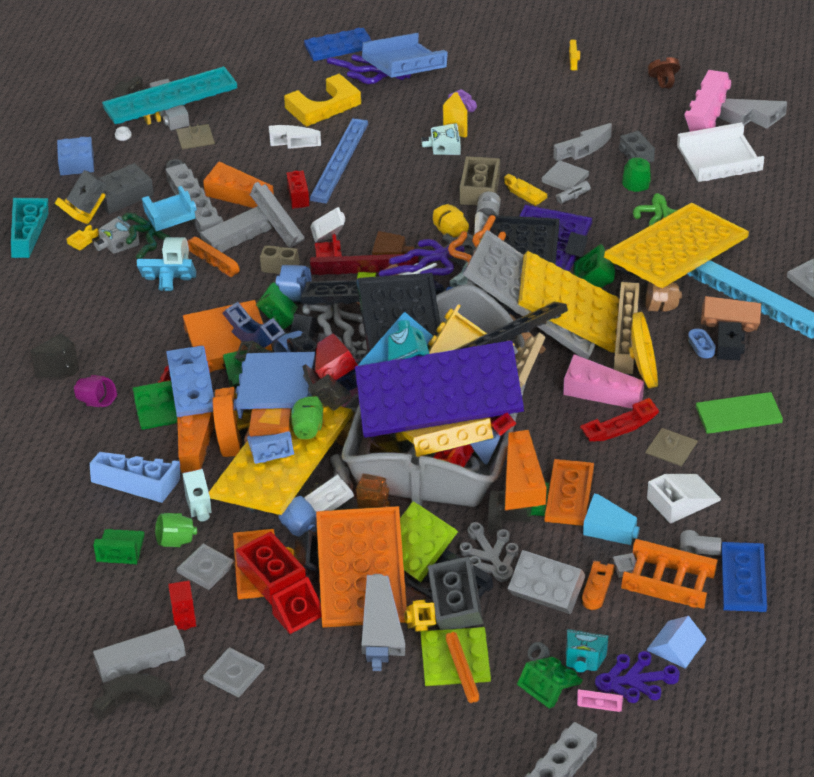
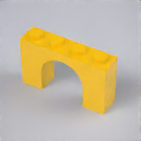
M337 74L326 79V91L333 97L332 99L322 102L312 101L297 90L284 96L285 108L307 127L350 108L357 107L361 104V92L341 74Z

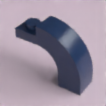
M236 302L222 313L234 327L231 332L243 343L253 348H265L285 333L274 318L265 324H259L254 321L239 302Z

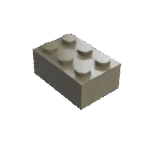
M466 156L460 184V204L478 206V198L483 192L490 191L497 194L500 178L499 158Z

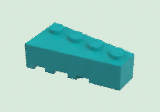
M13 198L11 258L30 257L48 216V198Z

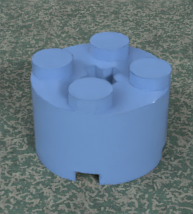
M282 265L280 276L276 277V285L279 287V290L293 302H301V295L306 282L312 281L309 267L303 265Z

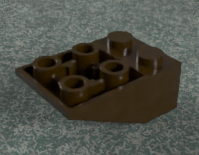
M388 434L366 438L363 436L356 456L372 453H403V446L401 442L396 441L395 438Z

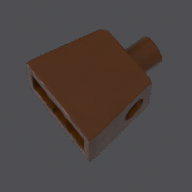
M378 231L372 255L406 254L414 250L415 247L406 246L405 237L402 235Z

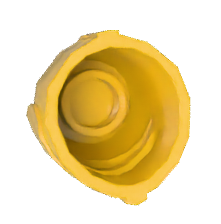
M446 204L433 211V223L442 234L448 233L453 238H456L463 231L468 233L469 224L457 207Z

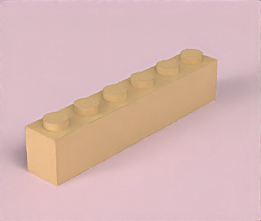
M621 282L614 370L625 374H633L634 358L631 359L629 347H632L631 325L633 313L638 312L640 283Z

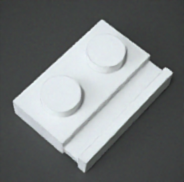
M336 475L304 498L311 504L315 512L332 511L352 498L354 494L345 482L341 480L339 475Z

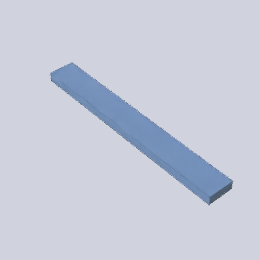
M352 118L314 188L310 201L328 202L368 126L367 120Z

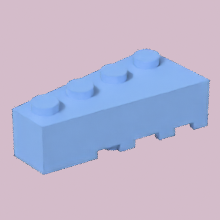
M99 452L90 462L91 482L162 503L180 480V461L163 463V459L155 458L154 461L143 460V457L139 456L129 459L121 454Z

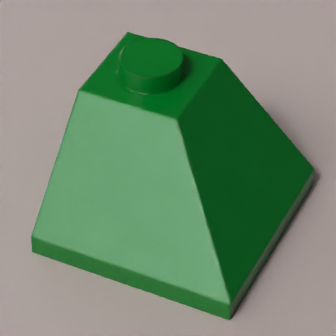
M600 244L574 262V275L596 287L603 288L613 282L615 267L610 260L604 258L606 250Z

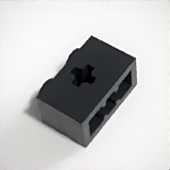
M719 321L717 359L740 361V355L744 354L745 343H741L745 341V330H742V323Z

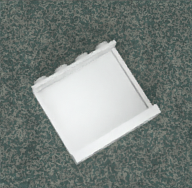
M742 122L678 134L677 147L698 182L763 170L764 156L757 157L743 135L744 125Z

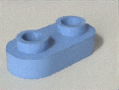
M692 329L689 332L688 342L696 354L701 358L713 357L716 346L707 332L703 329Z

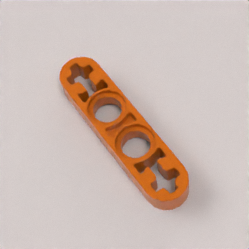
M192 237L187 241L191 253L207 260V263L218 267L220 271L228 276L233 277L240 272L236 261L198 237Z

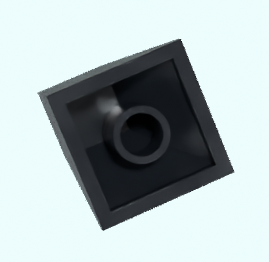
M308 530L295 540L294 557L303 567L319 573L317 533Z

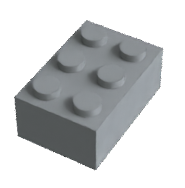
M522 550L508 590L514 596L571 614L585 579V574L582 569Z

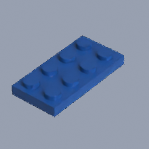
M356 28L355 30L327 34L322 37H313L304 40V45L313 61L362 51V43L372 40L364 28Z
M722 542L723 610L766 612L764 544Z

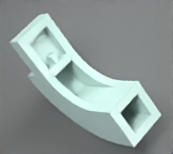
M185 237L165 238L162 248L164 264H182L183 259H189V247Z

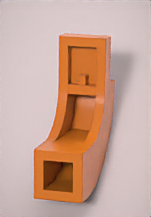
M234 387L216 389L215 397H213L215 429L222 457L236 456L242 449V439L238 429L236 411L234 410V399H236Z

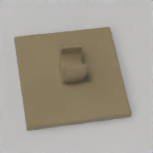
M197 124L194 127L190 125L188 128L176 129L182 150L215 144L209 124L200 126Z
M662 428L645 453L682 466L698 441Z

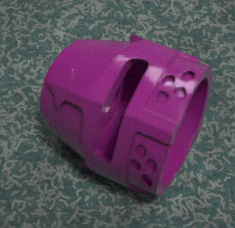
M91 375V377L81 378L74 386L76 398L86 403V406L106 407L112 404L117 397L115 384L105 376ZM103 382H104V384H105V386H106L107 393H106V396H105V398L103 399V401L99 403V400H100V399L104 396V394H105V390H104V386H103Z

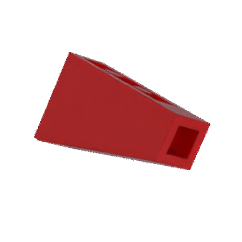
M334 334L317 343L315 371L325 387L355 369V366H358L350 351Z

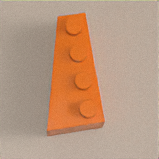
M220 161L203 180L205 196L251 208L258 206L250 196L255 183L259 182L261 186L266 184L274 195L272 185Z
M213 412L177 417L178 453L181 473L196 471L202 468L206 449L214 429Z
M529 430L509 432L505 510L546 505L547 487Z

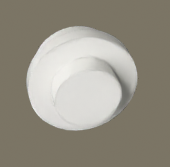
M122 126L116 129L115 138L117 140L124 141L131 137V131L128 127Z

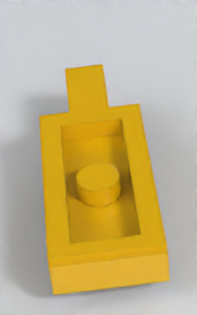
M510 174L504 177V184L508 186L507 188L510 192L536 206L547 199V193L524 180L516 179L515 176Z

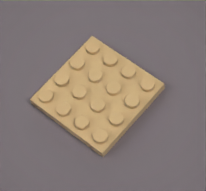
M540 332L534 338L532 336L529 337L522 348L520 346L517 348L518 353L515 355L520 388L525 385L545 339V336Z

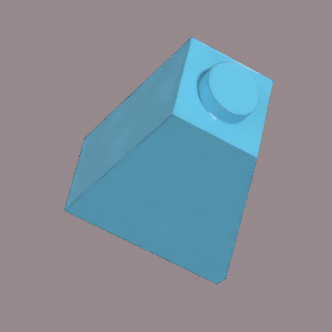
M594 493L584 520L583 535L632 545L633 539L638 538L640 527L637 526V517L599 494Z

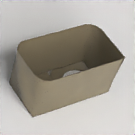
M264 245L260 256L261 271L280 274L282 265H299L298 249Z

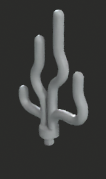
M325 303L324 305L305 304L302 308L305 315H308L310 310L324 312L318 316L317 322L324 329L326 337L332 334L331 326L326 320L333 316L335 324L346 331L343 334L344 345L349 351L353 348L351 336L354 334V329L348 323L342 321L341 318L360 322L359 333L362 337H365L362 315L341 310L339 303L332 305Z

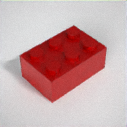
M271 531L235 549L237 567L270 604H272L271 595L306 577L305 568Z

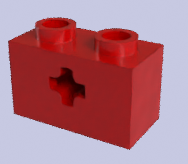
M304 171L287 172V187L292 209L309 207V193Z
M190 581L168 584L174 625L177 626L178 630L196 627Z

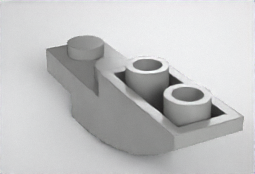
M611 123L582 131L578 138L555 144L553 158L556 161L568 157L577 160L595 152L611 138Z

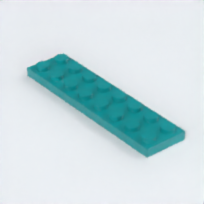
M220 67L102 102L113 123L121 124L125 121L138 119L145 115L185 105L186 103L198 101L209 96L229 92L237 88V82L225 67Z

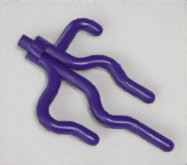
M355 54L351 56L353 61L371 64L363 59L362 56ZM331 57L327 59L329 64L348 68L350 70L347 72L348 77L357 79L365 84L377 83L382 78L388 76L373 65L355 66L347 61ZM370 71L378 73L372 78H367L360 74ZM411 74L397 76L396 79L410 78Z
M424 239L418 242V246H431L435 250L414 249L404 255L389 259V263L394 265L409 261L415 256H424L417 265H402L379 272V276H392L404 272L413 273L424 268L426 264L441 260L446 268H432L421 271L420 274L432 273L433 276L448 275L454 271V265L448 258L453 259L455 257L449 254V245L444 248L435 240ZM463 245L455 248L457 251L460 252L465 251Z

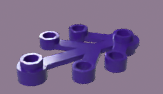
M642 651L638 654V661L625 676H618L623 669L628 668L630 665L629 656L620 654L617 657L616 665L609 673H602L596 677L595 685L603 693L613 691L623 695L630 703L639 701L640 692L648 695L651 700H658L661 697V688L657 685L648 686L642 682L663 680L667 684H676L679 681L680 672L677 667L668 665L663 671L639 674L645 666L651 663V654ZM621 685H629L633 688L626 689Z

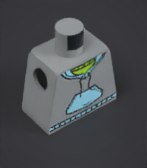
M118 216L99 229L100 239L94 241V245L98 251L108 248L114 254L140 245L138 232H136L137 237L133 243L127 244L126 239L129 236L128 230L131 225L123 221L121 216Z

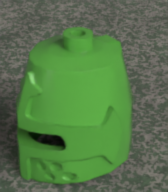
M316 396L301 398L292 408L291 422L297 438L311 439L316 436L318 430H321L323 405Z
M182 513L160 514L157 518L155 536L160 546L180 547L183 544L191 543L193 535L197 534V527H193L192 518L182 516Z

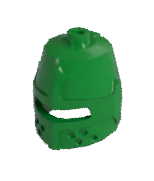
M643 158L628 160L624 167L623 186L633 192L649 189L651 180L650 163Z

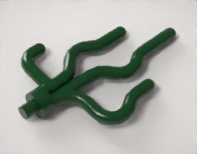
M127 212L122 216L123 221L130 219L140 224L129 227V236L126 239L127 244L133 243L137 237L136 232H147L145 238L149 245L141 248L136 255V259H143L147 252L157 249V243L153 238L154 235L163 241L166 237H170L161 230L156 231L150 220H146L131 212Z

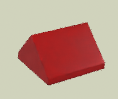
M308 577L271 595L273 615L289 634L322 617L321 603Z

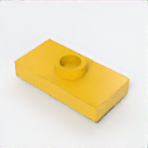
M570 40L571 70H577L580 51H577L576 40Z

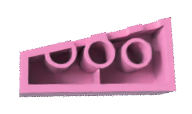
M708 70L701 83V90L696 92V100L690 103L691 110L686 111L684 114L690 132L715 127L716 118L721 113V105L726 100V92L731 87V80H729L727 72Z
M575 354L573 355L564 378V395L632 408L633 404L642 401L644 381Z

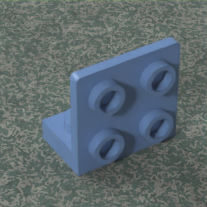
M290 431L275 435L247 437L255 464L294 455Z

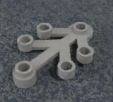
M478 522L470 524L468 527V537L472 540H477L483 551L473 549L470 543L464 542L460 545V554L462 556H471L470 560L474 566L484 572L492 573L496 580L500 582L508 581L513 576L511 563L514 557L518 555V545L509 543L506 546L507 555L503 562H501L499 556L505 543L509 541V532L505 529L499 530L497 532V542L494 548H492L484 536L483 526ZM481 559L490 561L492 565L481 563Z

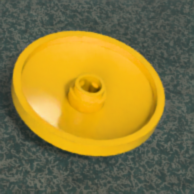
M643 312L633 313L631 325L632 347H629L631 359L635 358L638 370L649 389L658 386V375L650 332Z

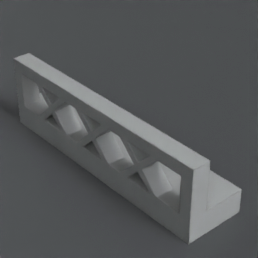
M259 182L255 183L250 196L286 245L291 248L303 242L305 237L266 184L261 186Z

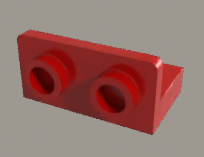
M332 234L333 242L315 243L316 257L342 256L340 240H336V234Z

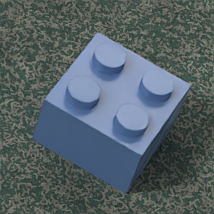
M91 137L57 140L60 175L80 174L84 170L94 172V152Z

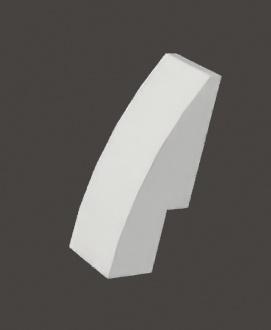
M289 125L269 126L271 146L287 145L288 149L321 146V136L318 130Z

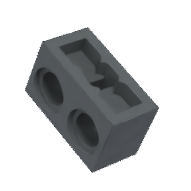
M639 131L620 136L619 150L627 156L628 160L643 158L649 163L654 162L655 148Z

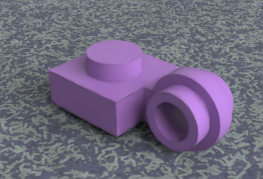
M462 89L456 91L467 112H474L477 104L474 100H471V95Z

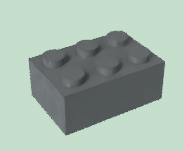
M135 163L99 177L107 183L103 191L105 198L100 206L108 214L137 203L143 197L154 195L152 179Z
M470 557L429 565L428 570L436 621L440 630L461 629L483 624L475 571Z

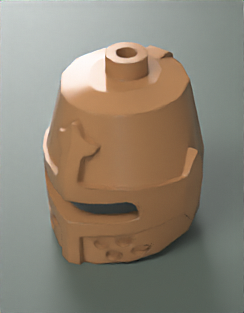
M649 282L646 291V309L648 311H658L659 307L661 311L676 309L679 299L682 298L679 286L676 283H671L664 288H660Z

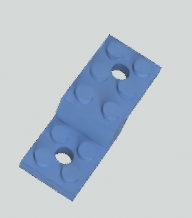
M204 346L166 351L177 417L213 412L214 396Z

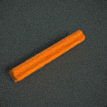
M455 632L447 633L446 642L467 700L470 703L478 702L479 693L458 635Z

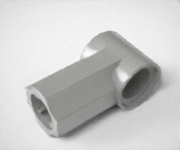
M686 530L680 535V550L693 554L720 555L721 538L699 536L695 531Z

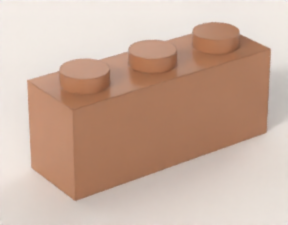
M705 296L702 303L701 324L708 327L719 326V321L742 323L743 330L752 332L757 330L760 325L761 303Z

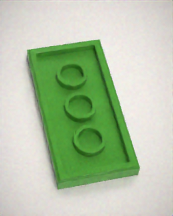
M771 392L696 403V409L706 434L782 423L783 420Z

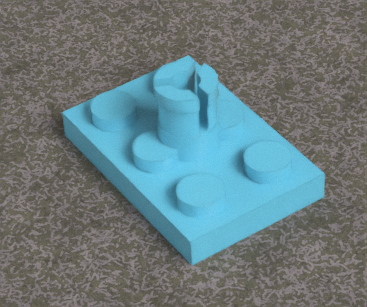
M137 259V267L142 277H145L147 280H155V277H159L158 289L161 291L163 289L164 291L173 290V278H180L182 280L196 278V269L191 259H183L182 264H164V259Z

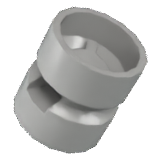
M483 192L478 198L476 214L481 211L488 218L489 215L499 216L500 197L494 192Z

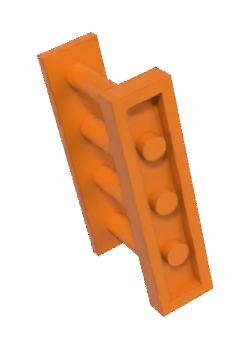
M636 539L633 547L636 563L632 573L624 571L621 588L689 605L693 608L704 609L707 593L702 592L706 577L714 579L718 560ZM645 562L657 565L653 578L640 576ZM665 567L677 570L673 584L661 581ZM686 572L698 575L694 589L681 586Z

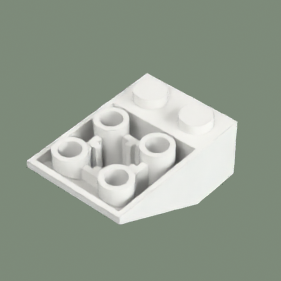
M664 474L648 482L647 499L670 524L721 501V498L697 474Z

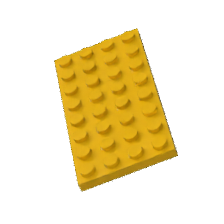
M690 203L606 250L604 258L655 284V286L664 288L748 238L749 231Z
M322 403L321 430H318L316 436L311 439L297 438L291 422L290 434L294 455L255 464L247 441L209 491L210 498L282 515L353 416L352 409Z

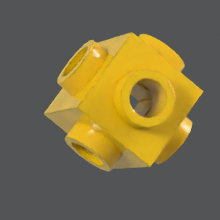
M417 600L413 601L412 605L406 607L404 620L408 624V629L415 628V632L428 631V627L435 625L434 603Z

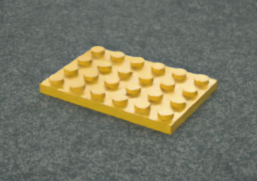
M527 251L523 257L518 305L533 312L554 301L567 304L568 311L561 314V317L550 319L549 321L615 353L620 299L602 290L600 287H596L586 280L571 274L569 271L556 266L554 263L548 262L538 255Z

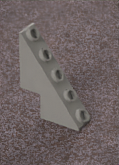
M726 99L721 105V113L718 118L731 124L742 122L743 125H746L752 121L764 128H769L786 115L787 102Z

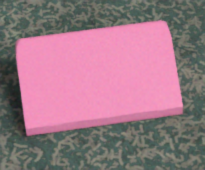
M578 689L577 705L620 712L622 711L623 695Z

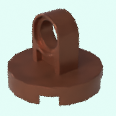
M667 57L666 61L660 62V59L655 60L648 65V74L650 77L658 78L660 87L670 89L675 82L674 74L681 68L679 60ZM668 77V83L665 85V80Z

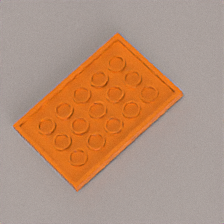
M399 506L316 511L322 628L363 625L367 575L382 574L389 577L399 621L404 623V612L407 605Z

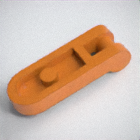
M593 561L592 569L582 595V604L585 608L596 610L603 605L615 565L609 563L604 565L600 564V561ZM598 572L605 573V576L599 575Z

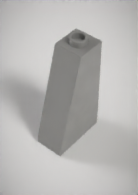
M382 574L367 575L362 654H366V647H388L389 655L405 656V640L389 577Z

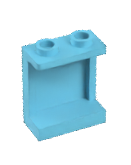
M182 186L178 187V195L152 203L149 196L142 198L144 212L156 231L196 218L194 212L197 210L195 202L191 201L188 191H184Z

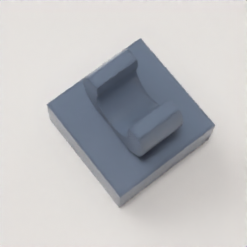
M366 647L367 662H372L373 671H381L382 662H389L388 647Z

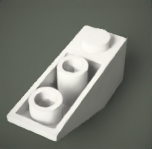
M339 207L311 224L310 228L315 243L332 239V234L337 236L345 222L344 213L340 212Z

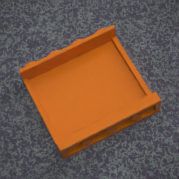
M255 300L240 303L254 321L263 324ZM232 305L183 315L184 329L188 333L191 346H204L209 373L215 370L226 369L223 359L224 354L253 348L243 343L231 332L234 327L222 314ZM271 344L261 348V353H272Z

